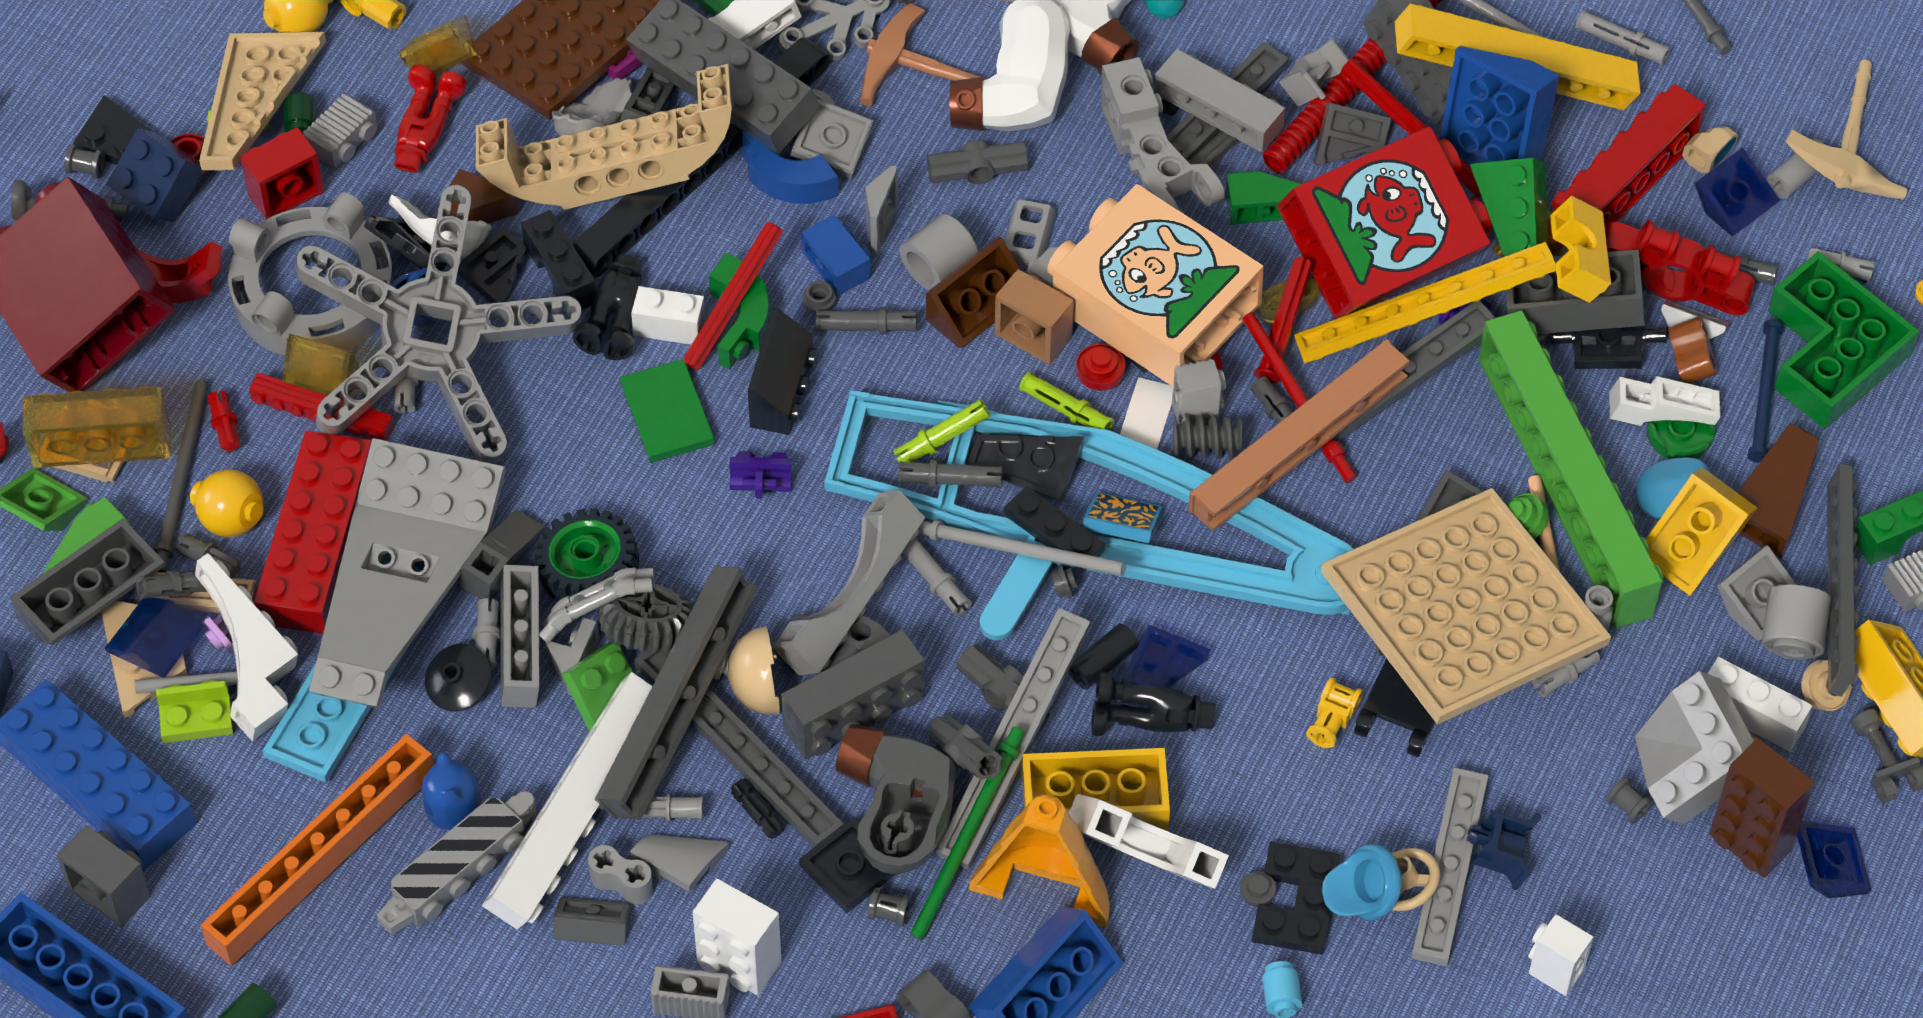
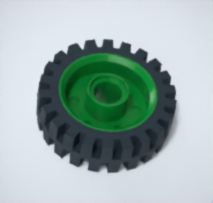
M592 508L589 515H586L584 509L576 510L577 517H572L570 512L563 515L564 522L555 519L551 522L552 529L546 527L543 530V538H538L536 543L537 549H535L534 555L540 581L549 596L552 598L556 597L558 602L566 596H572L613 576L615 572L621 569L633 567L639 569L638 562L640 561L636 541L627 523H623L622 518L617 515L613 518L611 512L606 510L600 516L598 509Z

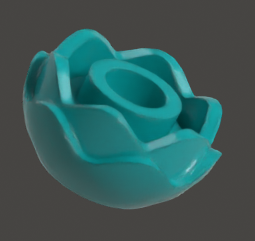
M1144 0L1148 11L1160 19L1173 17L1184 7V0Z

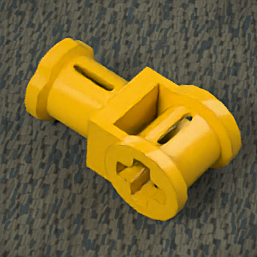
M1329 678L1318 704L1316 716L1318 718L1315 724L1309 726L1306 731V736L1312 743L1322 748H1333L1337 742L1336 734L1339 728L1346 729L1350 719L1355 716L1364 690L1360 688L1357 690L1337 683L1336 678Z

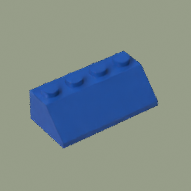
M1061 906L968 1007L976 1018H1074L1124 962L1086 910Z

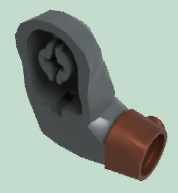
M851 724L840 745L836 760V771L864 786H873L875 788L873 801L858 824V842L862 852L874 868L884 873L902 874L918 869L929 859L948 828L953 802L956 763L937 748L914 738L889 734L887 730Z

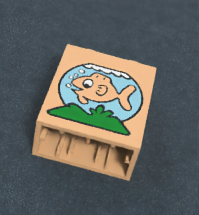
M1138 184L1119 202L1113 198L1106 199L1092 216L1089 225L1090 232L1078 244L1071 240L1062 243L1052 255L1047 268L1048 274L1053 277V289L1065 292L1069 298L1074 300L1073 321L1172 387L1176 365L1182 366L1183 363L1188 365L1190 362L1195 364L1196 361L1200 363L1203 360L1208 361L1244 323L1242 318L1246 314L1254 312L1262 304L1264 268L1262 264Z

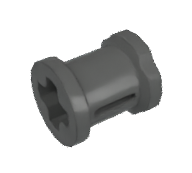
M71 144L65 156V172L70 174L74 171L91 174L92 178L99 179L105 167L106 156L104 150L98 149L96 152L79 149L77 145Z
M1628 777L1618 781L1606 796V801L1609 804H1616L1628 815V821L1632 824L1639 821L1648 812L1654 801L1651 797H1644L1631 785V780Z
M875 887L869 904L868 918L874 920L876 917L896 921L898 926L904 927L910 909L911 896L907 894L903 897L883 893L881 888Z

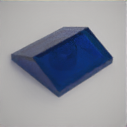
M1743 147L1694 183L1705 214L1731 236L1737 234L1780 201Z
M142 599L107 644L105 650L112 655L165 678L203 628V624L169 599Z
M1802 820L1797 838L1810 887L1828 899L1870 893L1872 890L1855 828Z

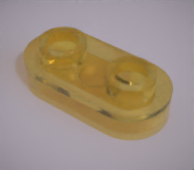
M1310 277L1303 294L1305 297L1301 300L1297 314L1312 308L1317 302L1319 287L1316 281ZM1287 280L1262 292V304L1256 311L1263 321L1274 323Z

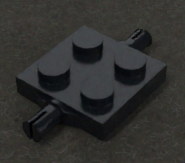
M1645 325L1552 333L1551 340L1552 344H1572L1575 369H1642L1643 351L1646 343H1667V329L1646 330Z

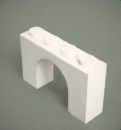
M1077 794L1069 812L1084 836L1186 880L1213 889L1216 888L1229 855L1202 843L1183 838L1132 817V813L1096 798Z

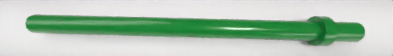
M1012 727L1004 744H999L997 752L1002 757L1000 762L1001 771L994 779H986L910 932V935L914 938L923 940L1011 760H1016L1019 754L1017 748L1025 734L1023 730Z

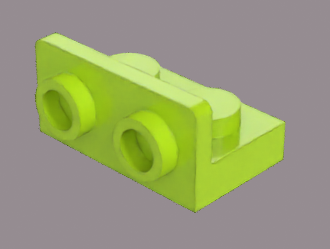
M207 680L201 684L186 686L170 685L156 690L163 743L233 734V722L230 717L231 698L226 681Z

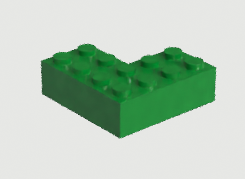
M1817 251L1773 290L1768 311L1808 342L1780 366L1774 389L1825 430L1913 354L1920 331Z

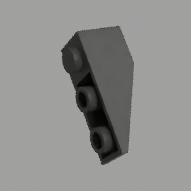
M516 509L480 541L461 566L459 587L479 599L489 598L490 602L500 589L503 565H518L543 532L545 526Z

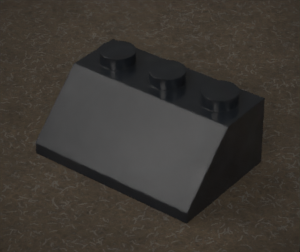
M776 308L772 309L748 387L749 421L751 428L789 435L792 424L799 422L802 404L799 403L801 395L806 396L808 393L810 376H807L809 368L814 369L816 366L818 349L813 348V334Z

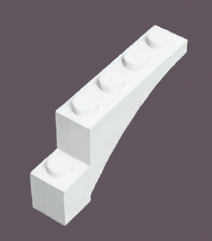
M207 553L197 560L195 576L210 594L229 632L235 654L238 678L237 699L232 702L230 717L253 742L280 722L287 711L288 700L285 693L277 685H272L295 669L298 650L289 637H282L275 629L274 621L265 611L260 612L252 603L253 600L249 592L243 586H237L232 581L226 566L219 560L215 562Z

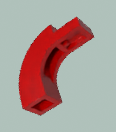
M212 241L193 255L177 260L154 257L137 249L171 303L188 302L209 294L212 280L219 274L222 267V262L220 261L222 246Z

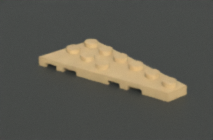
M324 32L229 33L200 155L201 170L222 171L234 170L241 161L240 156L247 153L326 43Z

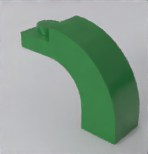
M727 252L709 274L710 295L718 299L721 297L742 260ZM758 274L736 309L739 314L738 319L718 344L719 364L730 370L737 360L741 361L746 356L749 347L760 351L769 322L768 294Z

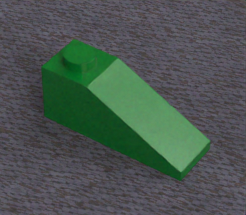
M1240 171L1226 174L1225 198L1230 225L1282 221L1283 218L1276 205L1293 188L1301 184L1260 171Z

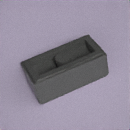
M561 897L554 915L553 936L559 940L622 946L626 942L631 905Z

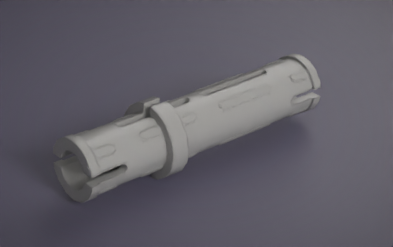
M1585 10L1581 12L1576 22V29L1626 49L1631 56L1636 57L1639 55L1659 63L1661 66L1665 64L1669 57L1671 47L1647 38L1646 34L1641 31L1635 33L1613 22L1590 14ZM1599 26V27H1601V28H1604V29H1606V30H1608V31H1611V32H1613V33H1615V34H1617V35H1619V36H1615V35H1613V34H1611V33H1608V32H1606V31H1604V30H1601V29H1599V28H1597V27ZM1629 39V40H1631V41H1634V42H1636V43H1638V44H1640V45H1642V46L1648 47L1649 49H1645V48H1643V47H1641V46H1638L1637 44L1631 43V42H1629V41H1627V40Z
M915 537L906 545L902 553L930 585L931 593L936 597H940L954 616L963 615L967 611L961 605L964 604L969 609L972 601L955 584V577L951 573H946Z

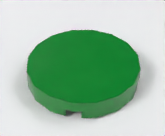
M1681 420L1649 421L1646 434L1650 445L1656 452L1668 459L1683 457L1697 459L1706 454L1711 447L1715 425Z

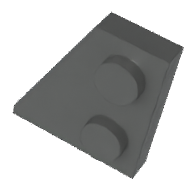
M1327 103L1312 164L1322 165L1340 159L1371 153L1384 147L1391 118Z

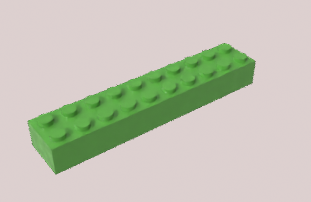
M1522 310L1485 321L1478 360L1535 473L1541 476L1543 488L1592 585L1605 586L1612 592V624L1614 628L1617 629L1652 618L1656 603L1659 601L1661 584L1664 582L1662 571L1657 564H1653L1645 538L1639 537L1631 511L1625 509L1620 500L1621 496L1617 484L1614 481H1610L1606 473V464L1600 454H1596L1592 446V437L1586 427H1582L1578 419V410L1572 400H1568L1561 376L1559 374L1555 375L1547 349L1541 348L1537 340V331L1531 321H1527Z

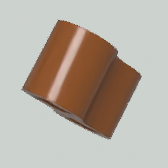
M1701 316L1668 327L1677 369L1683 383H1694L1718 374L1708 330Z

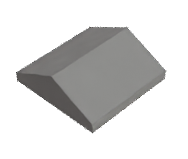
M892 165L865 186L866 229L871 255L876 257L879 254L898 207V167Z
M1766 545L1721 581L1717 587L1729 616L1759 641L1763 637L1769 590L1775 586L1796 585V583L1769 546Z

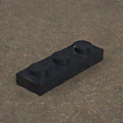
M1027 486L1004 507L1003 515L1045 546L1099 557L1105 551L1106 543ZM1075 567L1082 573L1086 570L1085 568Z

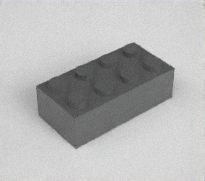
M1378 0L1363 23L1366 32L1383 51L1388 64L1393 66L1400 75L1405 88L1412 92L1420 103L1422 112L1436 126L1443 122L1453 67L1398 54L1394 22L1410 3L1434 9V7L1428 0Z
M1639 249L1608 252L1611 285L1590 303L1558 288L1557 273L1554 271L1546 274L1544 277L1532 279L1506 290L1507 312L1511 314L1522 310L1527 321H1531L1534 324L1537 334L1645 326ZM1553 256L1555 264L1563 256Z
M902 629L782 693L783 729L805 760L814 755H822L832 745L843 740L851 724L867 727L873 723H881L887 720L893 712L905 706L911 707L918 703L925 696V660Z

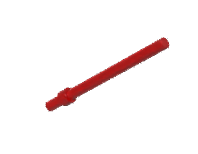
M1253 312L1246 314L1242 321L1299 408L1309 399ZM1332 438L1322 446V453L1328 463L1334 464L1346 484L1355 480L1357 475L1345 458L1346 451L1340 442Z

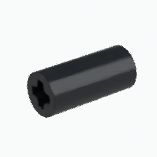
M1119 623L1074 659L1068 673L1079 687L1087 690L1097 682L1099 672L1108 673L1139 648V642L1127 626Z

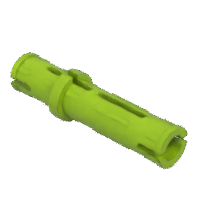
M1027 372L1020 382V391H1024L1047 406L1070 418V422L1075 425L1081 424L1085 427L1110 431L1114 425L1112 417H1108L1092 408L1087 400L1076 399L1060 388L1034 375L1032 372Z
M979 398L976 402L928 430L923 428L918 431L917 437L893 449L895 456H899L897 457L898 462L913 463L928 453L933 455L938 452L937 448L985 419H989L991 414L989 411H986L988 409L986 404Z

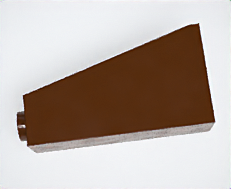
M1789 423L1738 491V494L1758 508L1740 532V535L1762 548L1768 545L1772 552L1780 558L1786 552L1819 439L1812 436L1809 431L1798 428Z

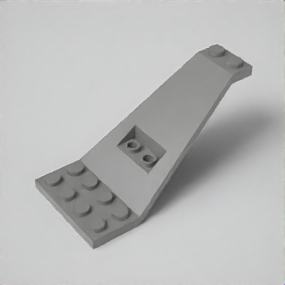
M372 438L309 688L310 693L380 708L388 674L461 575V566L480 541L491 532L506 473L504 466ZM384 554H391L392 559L390 563L386 565L381 564L382 556ZM424 561V569L420 572H415V563Z

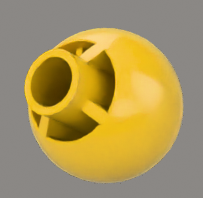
M264 0L263 17L267 25L279 33L316 32L327 17L328 4L334 0Z
M224 469L214 472L204 480L198 481L190 493V501L195 506V512L200 523L209 532L220 537L232 538L246 534L256 526L263 515L264 499L259 485L251 476L239 470Z

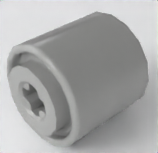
M948 214L938 215L900 246V256L907 271L916 282L927 290L932 289L978 253L976 243L968 229Z
M1790 584L1772 587L1768 593L1762 637L1763 647L1777 656L1793 660H1806L1821 656L1825 652L1832 602L1831 596L1824 591L1804 585Z

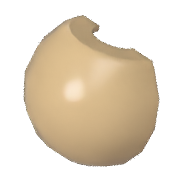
M766 625L750 630L737 641L728 660L727 677L737 699L748 709L763 715H780L779 697L774 692L771 665L774 664L773 659L777 657L772 654Z

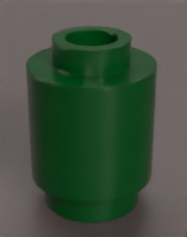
M297 92L286 97L283 101L284 132H288L298 127L303 134L304 130H307L308 126H311L312 122L316 121V102L311 96Z

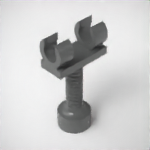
M1869 709L1855 716L1851 724L1857 735H1866L1885 768L1874 772L1870 782L1872 787L1875 788L1880 801L1886 803L1896 799L1894 795L1898 794V790L1894 780L1906 776L1907 782L1913 791L1916 792L1923 789V766L1920 765L1919 758L1915 757L1897 763L1891 749L1879 731L1883 721L1877 710Z

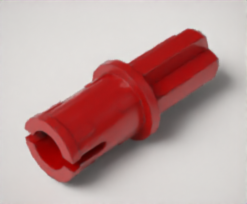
M220 390L222 400L219 401L217 391H214L207 397L212 413L211 426L217 432L221 449L231 453L240 446L236 429L237 415L231 410L228 393Z

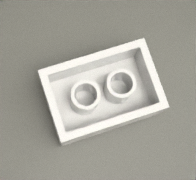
M716 879L693 910L697 962L705 971L729 974V981L735 988L742 992L750 991L759 996L782 963L779 913L723 881Z

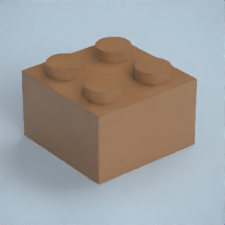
M1017 269L995 296V335L1051 365L1072 339L1074 300L1069 298L1065 292L1055 290L1042 283L1035 275H1028Z

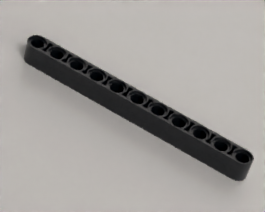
M801 37L773 63L810 86L826 71L831 61V55L806 37ZM730 122L725 138L716 152L702 166L689 174V180L625 195L573 243V246L591 275L599 277L608 270L609 265L615 262L618 254H626L743 146V130Z

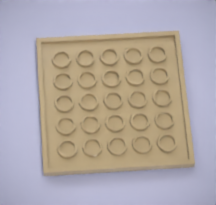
M1493 488L1322 563L1320 571L1437 725L1609 645L1611 639L1610 634Z

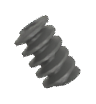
M1174 414L1173 451L1175 457L1180 456L1183 448H1186L1189 458H1193L1197 448L1200 449L1202 458H1207L1210 449H1213L1216 459H1220L1223 450H1227L1230 459H1234L1237 450L1241 451L1242 417H1238L1235 425L1232 426L1229 416H1225L1221 425L1218 426L1215 416H1211L1208 424L1205 425L1202 415H1197L1194 424H1191L1189 416L1184 414L1180 424H1178Z

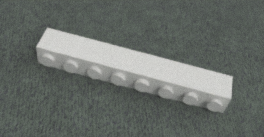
M633 672L626 676L616 688L482 904V907L517 930L527 921L532 924L539 916L544 907L539 902L545 893L550 895L561 880V877L557 875L562 865L567 867L574 859L579 850L574 845L580 836L585 838L593 828L596 820L591 817L596 809H603L594 799L652 688V685Z

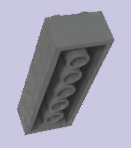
M660 0L626 39L636 59L697 100L696 71L728 64L732 104L730 122L777 154L785 148L820 107L811 87L680 0Z

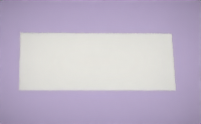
M1138 377L1120 435L1157 450L1171 408L1173 387L1168 384Z

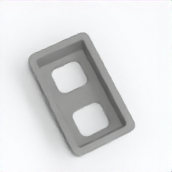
M1019 199L1013 206L1004 242L1021 268L1028 269L1030 262L1036 256H1041L1048 248L1056 218V212L1051 205ZM1022 210L1042 213L1041 221L1033 223L1021 220ZM1023 234L1035 237L1034 247L1032 249L1015 247L1013 245L1015 236Z

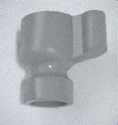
M1595 585L1587 590L1583 602L1608 632L1613 618V594L1607 587Z

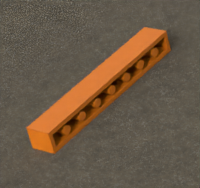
M405 734L200 925L206 945L230 966L235 964L421 789L424 776L431 766L434 765L432 754L408 734Z

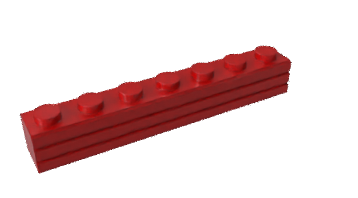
M259 372L249 387L251 400L255 403L265 404L278 411L283 410L292 413L297 417H305L315 423L318 405L328 396L327 394ZM369 408L349 425L345 431L355 436L367 437L370 440L375 438L387 441L394 429L393 416ZM339 411L332 416L326 413V419L329 420L333 417L337 420Z

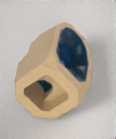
M1727 126L1697 133L1684 146L1682 156L1688 165L1702 174L1711 172L1721 164L1737 142L1738 134Z

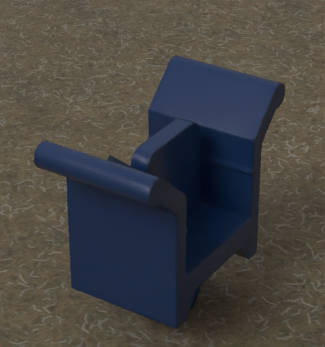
M1490 810L1479 825H1471L1468 830L1466 840L1472 845H1482V848L1472 859V864L1505 874L1510 880L1512 888L1517 890L1531 873L1522 859L1526 843L1524 836L1533 830L1540 821L1541 815L1536 813L1531 819L1523 821Z

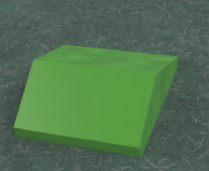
M35 468L30 469L0 488V507L43 531H63L87 503V497Z

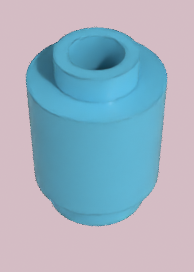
M1287 961L1270 963L1265 967V973L1262 976L1266 1010L1277 1018L1292 1017L1302 1008L1298 972L1294 969L1293 964Z

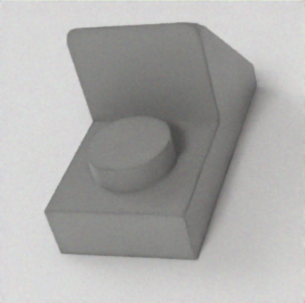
M583 618L579 629L573 630L569 646L545 641L548 656L569 695L571 693L562 677V673L595 652L600 640L597 622Z

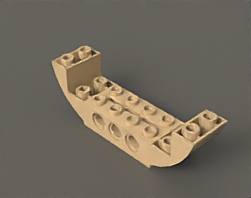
M729 65L712 66L696 71L697 104H689L685 107L664 112L660 111L636 119H627L603 127H594L590 130L570 135L566 134L541 142H533L521 147L518 146L507 118L476 125V169L490 183L506 193L540 204L562 206L563 210L689 180V174L702 166L716 152L727 133L732 110Z

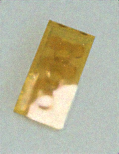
M142 386L135 389L121 390L109 388L104 391H72L62 394L39 393L33 396H23V434L34 468L171 458V423L162 387Z

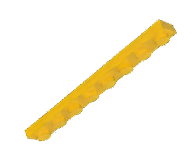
M1546 242L1294 334L1305 364L1313 360L1322 359L1326 355L1345 348H1352L1372 338L1384 336L1402 327L1414 325L1437 314L1447 313L1451 309L1467 303L1479 301L1494 293L1509 290L1532 279L1544 277L1546 274L1556 271V264Z

